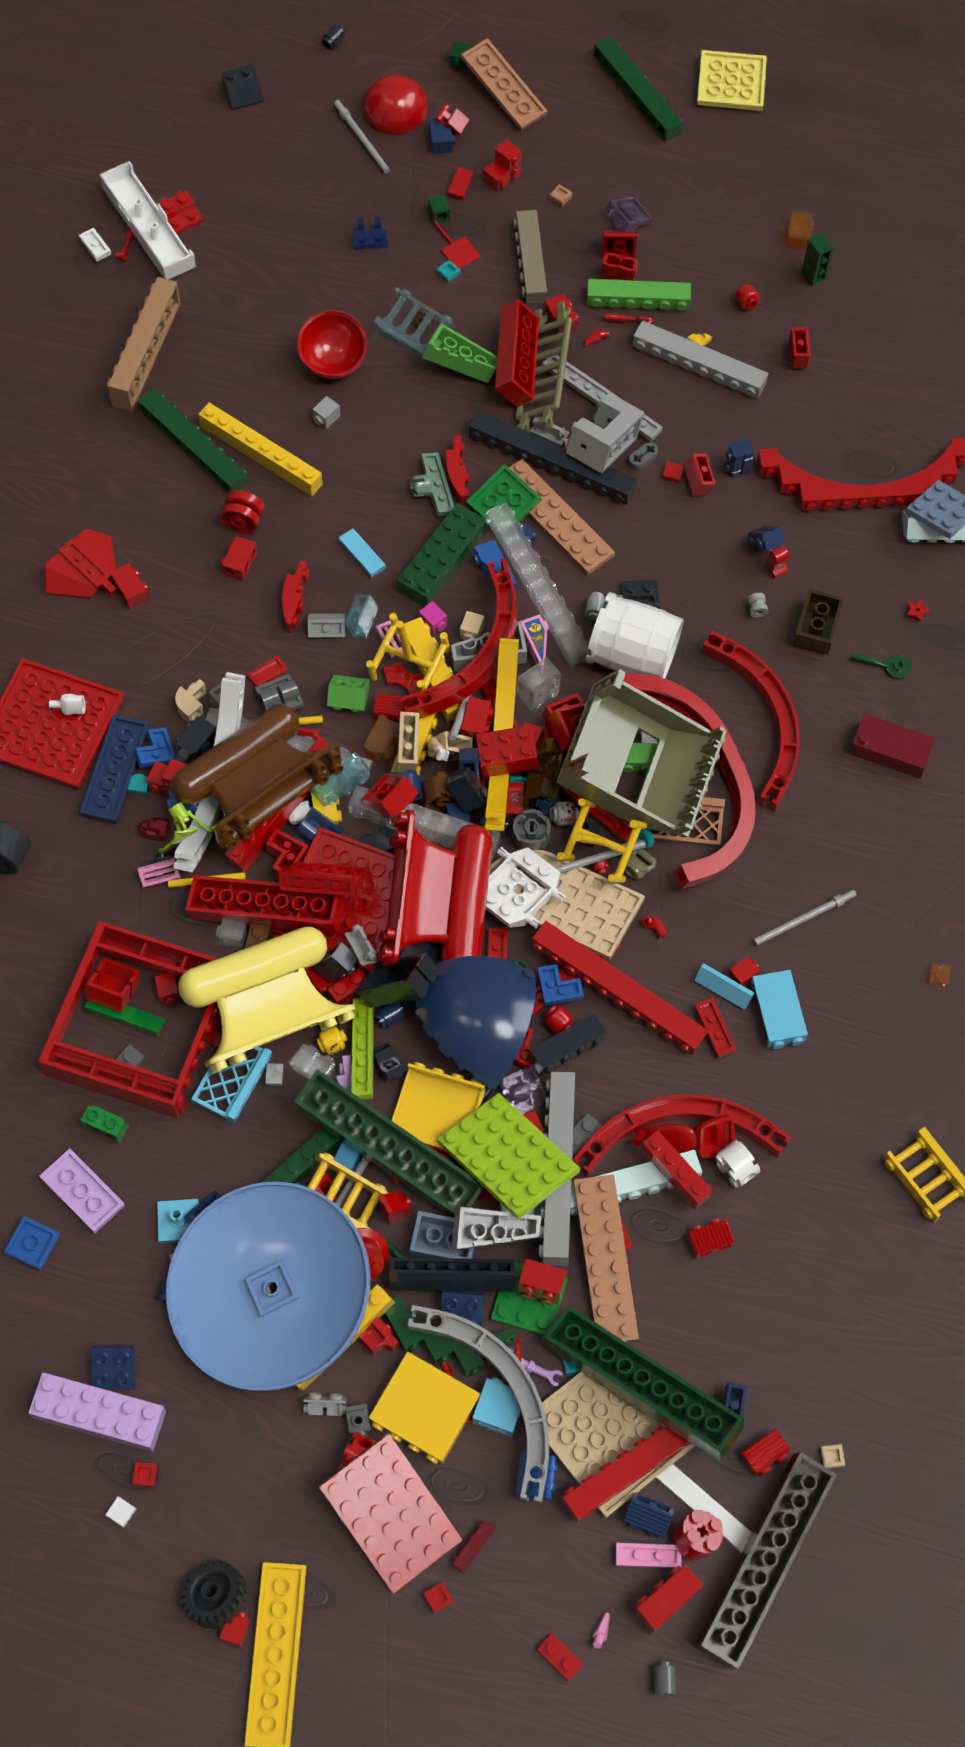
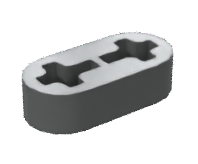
M646 443L633 452L629 458L630 468L640 470L655 460L658 455L657 445Z

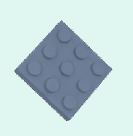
M938 480L907 507L906 513L951 539L965 526V495Z

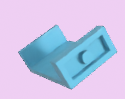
M791 970L752 976L750 985L752 991H756L768 1037L767 1048L780 1049L789 1044L793 1046L803 1044L808 1033Z

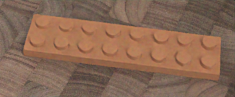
M523 459L509 467L542 499L527 515L587 575L615 556V551Z
M614 1175L575 1179L573 1184L593 1321L625 1341L638 1340L639 1336Z

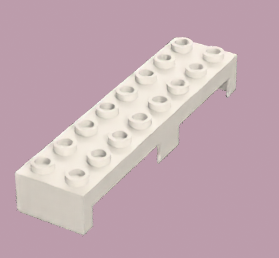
M130 161L100 174L103 190L164 279L169 280L196 267L193 252L190 249L188 252L168 223L167 215L162 207L154 203L134 174Z

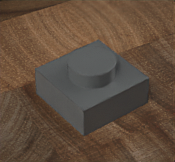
M130 1044L116 1058L117 1061L136 1067L145 1059L144 1055Z

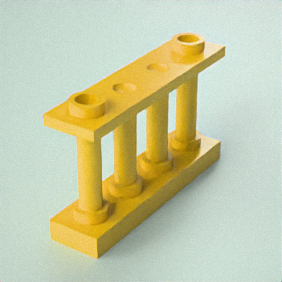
M923 1127L917 1132L914 1144L896 1156L891 1151L887 1152L884 1157V1163L890 1171L896 1174L922 1207L925 1217L935 1223L941 1216L938 1212L958 1197H962L965 1200V1177L928 1130ZM919 1149H924L928 1153L929 1158L909 1172H906L900 1163ZM933 1164L937 1165L941 1170V1174L922 1188H919L913 1178ZM950 1181L954 1186V1190L932 1205L925 1195L943 1182Z
M328 1153L316 1155L314 1159L320 1162V1165L307 1188L316 1190L328 1167L338 1173L326 1195L327 1198L333 1201L344 1178L351 1180L355 1185L342 1210L356 1228H368L367 1221L379 1200V1196L388 1193L386 1188L381 1184L371 1183L334 1161V1157ZM363 1187L373 1194L360 1219L355 1220L350 1217L349 1212Z

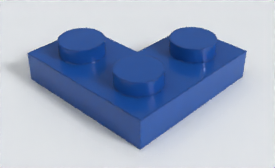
M166 727L148 730L147 737L151 746L136 748L134 752L140 768L153 766L156 761L169 764L170 760L176 757Z
M557 964L538 967L545 1006L584 999L580 978L560 981Z

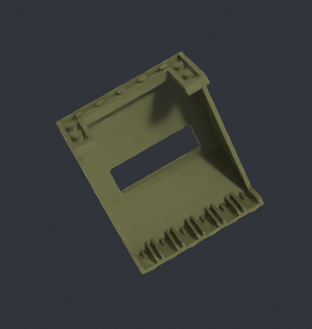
M619 669L593 684L557 783L629 823L632 820L647 823L648 829L689 837L690 831L696 825L695 819L697 813L702 808L701 802L703 796L708 791L707 785L714 774L713 768L720 757L719 751L725 742L727 730L721 726L712 731L624 682L626 672ZM637 730H640L656 739L657 746L635 804L616 794L615 790Z

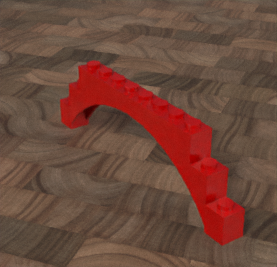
M965 437L951 438L947 450L935 462L918 473L901 480L876 485L844 484L814 476L787 461L777 452V448L759 449L757 462L760 477L771 478L777 476L780 494L790 495L798 493L800 511L811 512L814 510L901 506L912 504L938 480L946 485L955 484L958 476L957 466H965Z

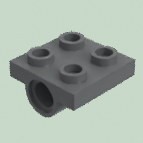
M289 674L255 687V691L265 711L279 704L287 705L294 709V711L304 707L298 687Z

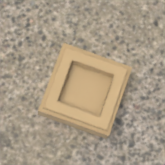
M842 1444L820 1447L824 1467L827 1469L845 1467Z

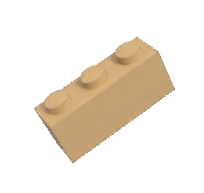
M400 712L397 773L417 769L419 713Z

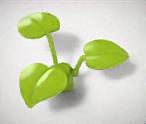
M178 803L168 810L174 819L177 831H175L172 841L164 848H158V852L161 854L180 845L181 841L199 830V827L187 829L185 823L190 821L189 816L210 834L214 833L215 826L207 827L190 810L186 811L182 803Z

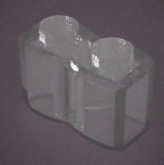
M303 1044L289 1062L290 1067L308 1080L317 1069L329 1077L336 1070L335 1061L328 1055H320L318 1049L310 1044L308 1046Z

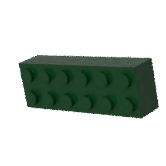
M457 503L397 579V592L423 607L434 601L487 532V519Z

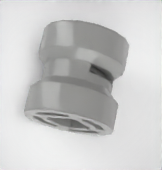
M754 593L748 596V605L751 606L749 610L750 615L754 618L765 616L768 613L765 595L763 593Z

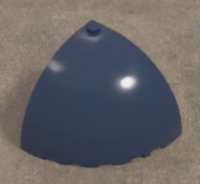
M464 956L436 964L440 970L436 975L435 981L430 984L425 997L420 1000H412L417 1006L415 1012L424 1022L422 1026L428 1036L435 1038L440 1044L438 1048L447 1058L451 1056L459 1069L463 1070L465 1068L474 1075L473 1079L495 1090L516 1058L528 1030L535 1003V972L511 961L490 956Z

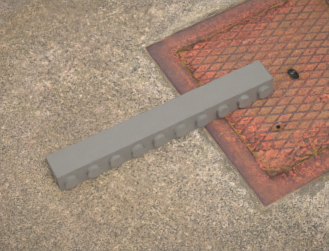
M551 1072V1079H547V1091H550V1097H546V1109H549V1115H545V1127H549V1132L544 1135L572 1160L575 1072ZM571 1179L543 1200L545 1201V1207H541V1219H545L544 1226H540V1238H544V1245L539 1246V1257L543 1258V1264L568 1266Z

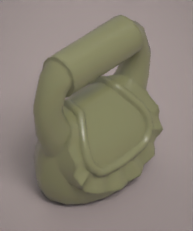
M644 849L632 851L624 871L633 879H641L647 872L654 869L656 859ZM638 854V855H639L640 857H642L645 861H647L650 865L647 866L646 863H643V862H642L640 859H638V857H636L635 855Z

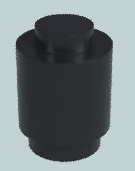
M333 25L323 36V45L329 50L335 48L345 38L344 29L339 25Z

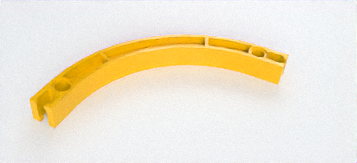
M500 638L494 731L513 728L519 639ZM509 774L492 776L489 779L485 828L487 830L504 831Z

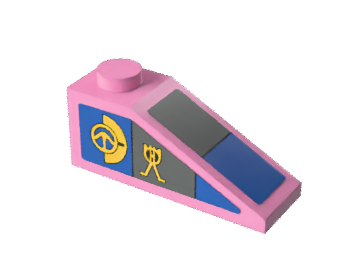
M539 614L521 622L525 643L540 674L543 675L545 672L547 631L549 626L547 621L543 620Z

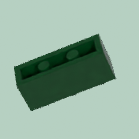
M824 233L813 235L808 239L801 272L812 286L827 280L834 246Z

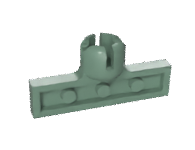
M439 453L421 454L420 460L425 475L412 477V481H410L411 490L414 491L412 495L415 497L430 496L433 500L437 516H446L453 509L454 503Z

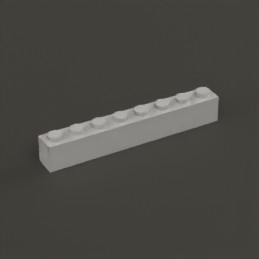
M645 321L641 322L634 334L632 346L638 350H643L669 363H674L686 370L698 373L700 376L710 378L717 383L741 391L748 396L758 399L767 383V372Z

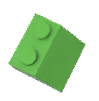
M333 675L328 688L327 706L335 710L346 708L352 712L364 711L367 704L370 679Z

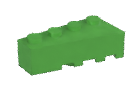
M443 324L440 325L422 356L424 359L489 383L497 369L496 355Z

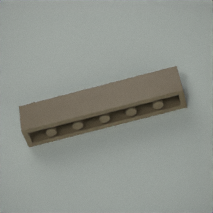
M537 210L517 211L516 218H513L514 229H517V232H515V242H519V245H517V256H520V259H518L519 270L522 269L520 283H524L522 297H525L526 304L545 303V300H547V287Z

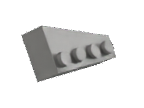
M518 621L514 639H519L517 664H523L527 662V648L522 622ZM490 632L484 633L481 637L470 638L451 645V659L454 672L461 671L476 657L491 634Z
M459 1207L455 1209L452 1251L540 1237L541 1216L525 1214L518 1220L510 1212Z

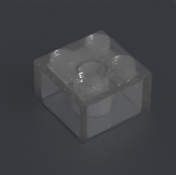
M545 658L518 677L517 696L530 711L535 707H540L545 700L550 697L553 698L559 693L561 672L548 658Z

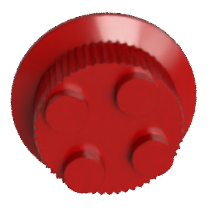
M357 1228L367 1251L370 1281L378 1277L386 1266L389 1258V1248L384 1237L375 1230Z

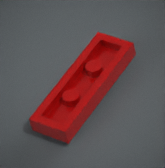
M710 998L696 1003L694 1008L703 1027L708 1030L707 1036L717 1058L736 1052L735 1044L714 999Z

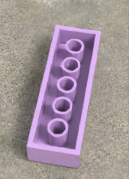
M42 1373L29 1410V1415L32 1419L149 1452L154 1450L166 1414V1410L162 1405L47 1373Z

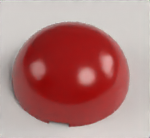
M392 74L379 78L371 84L363 99V114L369 125L377 128L379 132L385 134L401 135L412 132L425 121L428 113V101L425 92L417 82L404 75Z
M327 310L315 316L313 315L304 323L298 335L297 348L301 361L313 374L325 379H340L355 372L362 364L367 351V338L361 324L353 316L342 311Z

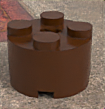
M437 772L434 777L421 781L424 803L427 810L440 812V808H445L447 804L458 802L446 785L449 776L446 775V772Z

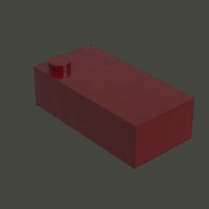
M864 713L849 754L921 779L935 737Z

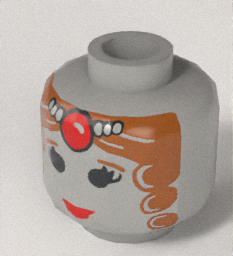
M556 802L550 808V820L557 826H571L576 821L579 810L573 802Z

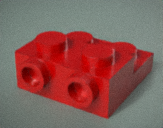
M178 191L174 194V197L169 199L163 198L159 201V205L167 215L168 223L177 235L204 223L203 217L196 209L195 202L187 191L183 193Z

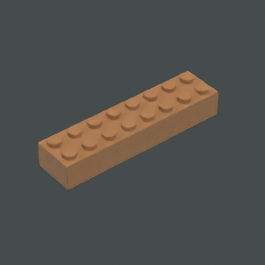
M157 277L155 283H152L149 297L145 298L144 308L139 311L138 321L134 323L132 334L126 340V347L120 353L119 363L114 366L113 376L107 382L112 407L130 412L133 411L180 306L177 282Z

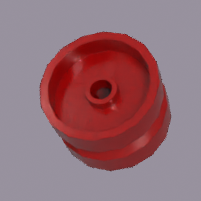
M243 490L230 491L221 510L220 521L227 528L242 534L254 533L259 526L260 518L264 512V503L250 492Z

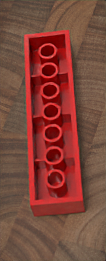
M194 875L185 911L192 920L243 925L254 923L274 928L295 930L302 927H314L321 932L338 934L346 897L343 895L282 891L279 888V883Z

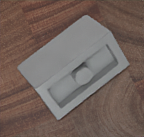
M309 614L308 637H345V614Z

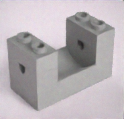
M611 393L599 399L597 403L598 410L593 417L594 423L583 417L578 422H574L570 429L572 432L566 443L568 446L567 454L600 473H603L637 439L645 413Z

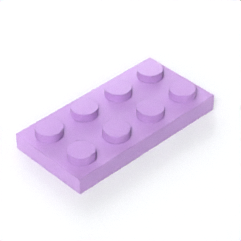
M68 1149L39 1176L94 1234L125 1206L124 1202L71 1149Z

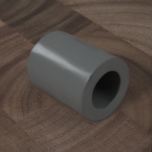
M658 1662V1666H654V1695H676V1667L671 1666V1662Z

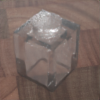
M223 919L221 926L218 925L216 930V937L219 938V943L243 948L247 932L246 924Z

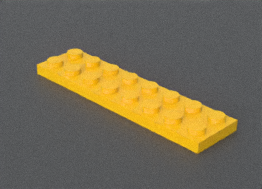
M263 1562L245 1747H290L306 1565Z

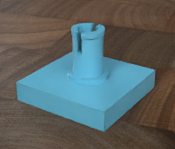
M199 1199L158 1202L159 1243L180 1241L190 1225L184 1216L199 1204Z

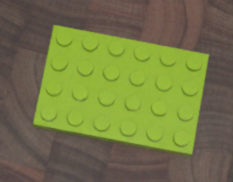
M500 1093L438 1138V1144L518 1220L580 1172V1167Z

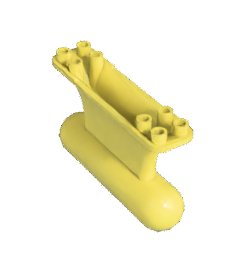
M302 927L191 968L182 974L179 979L178 988L179 994L185 1003L198 1008L217 1002L222 1021L221 1042L216 1053L205 1062L206 1068L210 1067L213 1074L228 1067L226 1060H229L231 1067L246 1060L244 1053L258 1046L319 1025L321 1031L337 1025L335 1018L338 1019L339 1024L355 1018L353 1010L356 1007L354 1004L339 1005L328 1001L316 990L306 974L305 968L318 964L326 955V938L321 931L314 927Z

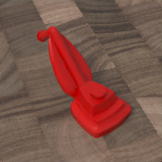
M721 1115L705 1121L693 1129L682 1124H662L640 1129L638 1134L631 1140L633 1146L638 1147L644 1138L648 1139L658 1130L678 1153L696 1149L699 1156L710 1159L715 1158L718 1152L735 1140V1130L732 1118L729 1115Z

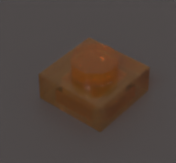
M932 963L930 966L929 984L948 987L951 966Z

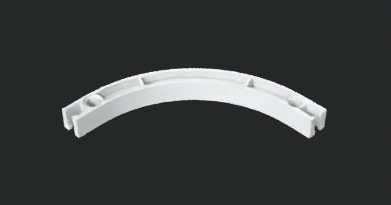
M227 672L225 678L222 679L219 717L214 746L240 729L245 688L244 675ZM212 794L199 803L194 815L207 827L217 824L222 809L219 801ZM192 820L188 830L199 827V830L181 841L175 851L177 861L174 863V869L193 872L203 856L213 833L210 834L196 821Z

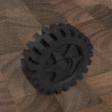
M209 1560L207 1565L205 1563L199 1565L200 1570L197 1568L193 1569V1576L190 1574L187 1576L186 1579L189 1583L184 1582L182 1586L185 1591H181V1597L183 1598L181 1599V1604L183 1605L184 1612L197 1625L209 1629V1627L217 1629V1625L220 1628L224 1627L225 1621L230 1624L233 1621L231 1619L232 1616L238 1617L239 1613L237 1610H243L244 1605L241 1602H246L247 1597L245 1594L248 1591L245 1586L247 1584L244 1577L234 1566L226 1561L215 1560L214 1562Z

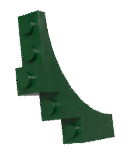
M400 1295L393 1299L395 1303L384 1315L405 1353L409 1351L414 1353L424 1344L435 1365L448 1363L454 1355L466 1377L469 1375L472 1377L483 1371L484 1357L466 1345L435 1334L409 1330V1318L413 1319V1323H426L417 1316L412 1317L411 1310ZM513 1328L494 1335L509 1348L515 1344L514 1341L517 1338Z

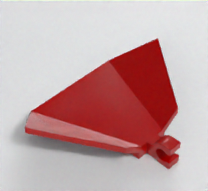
M85 529L75 539H71L46 563L45 594L91 599L98 589L103 587L110 597L115 595L117 588L108 581L111 579L110 572L116 570L111 536Z

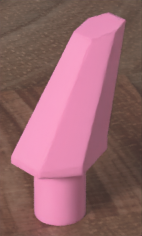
M607 1612L603 1615L593 1633V1646L595 1648H601L602 1643L607 1639L610 1614Z

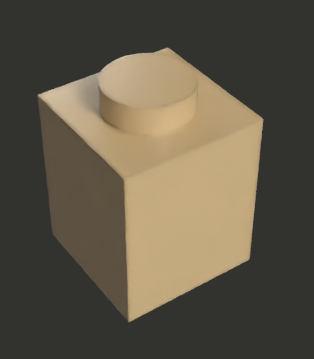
M467 611L460 628V638L467 640L480 637L484 626V616Z

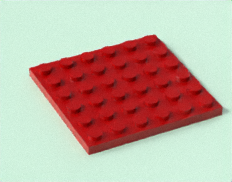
M22 658L0 700V762L79 789L108 731L113 714L116 715L125 697L124 692ZM64 694L82 695L85 698V713L65 715L61 708H50L49 701H60V697Z
M319 827L303 862L369 868L367 876L356 887L357 894L355 896H345L346 902L339 933L321 932L326 938L327 951L342 942L354 953L345 933L352 932V928L359 924L364 928L363 931L367 940L377 953V950H382L384 942L378 941V934L380 930L385 931L388 921L395 860L394 854ZM271 928V932L277 935H283L295 930ZM357 960L354 965L373 971L376 963L361 966Z

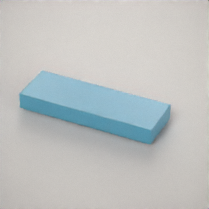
M354 529L339 537V542L371 578L386 568L384 562Z
M704 963L694 980L744 1010L748 1007L754 995V992Z

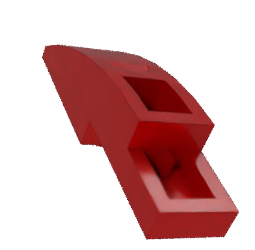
M454 435L453 450H446V474L455 499L460 505L464 506V499H468V488H465V484H469V473H466V466H463V458H460V454H464V443H461V436Z
M301 560L295 575L287 573L283 587V616L288 633H292L293 628L297 627L299 622L298 615L300 612H303L305 606L302 597L303 583L305 580H308L310 570H308L307 562Z

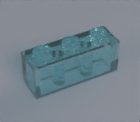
M357 752L342 761L341 765L344 769L339 775L333 773L329 776V780L325 785L321 786L318 784L311 789V792L323 807L334 804L339 797L349 794L354 787L365 783L369 779L370 768Z

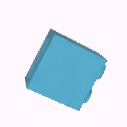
M487 1378L473 1415L472 1423L512 1437L521 1413L519 1403L510 1386L504 1385V1382L500 1379L492 1378L490 1380Z

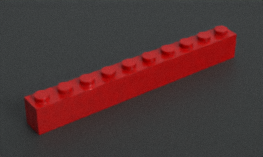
M545 920L532 938L531 945H533L537 952L549 956L553 963L561 964L569 974L580 977L585 985L593 986L603 997L608 996L619 1008H625L630 1011L632 1017L646 1022V1025L651 1030L659 1031L666 1040L674 1041L682 1051L694 1054L708 1033L707 1029Z

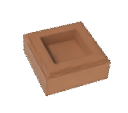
M558 185L550 193L549 199L563 207L572 197L573 192Z

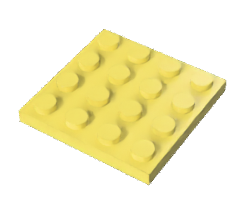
M702 50L697 105L763 111L767 56Z

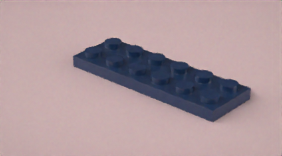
M113 714L80 809L81 816L117 824L131 778L138 763L134 752L136 748L143 747L147 731L150 727L149 722Z

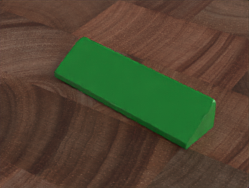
M89 1000L84 1006L86 1012L156 1037L159 1036L166 1021L164 1018L128 1005L122 1013Z

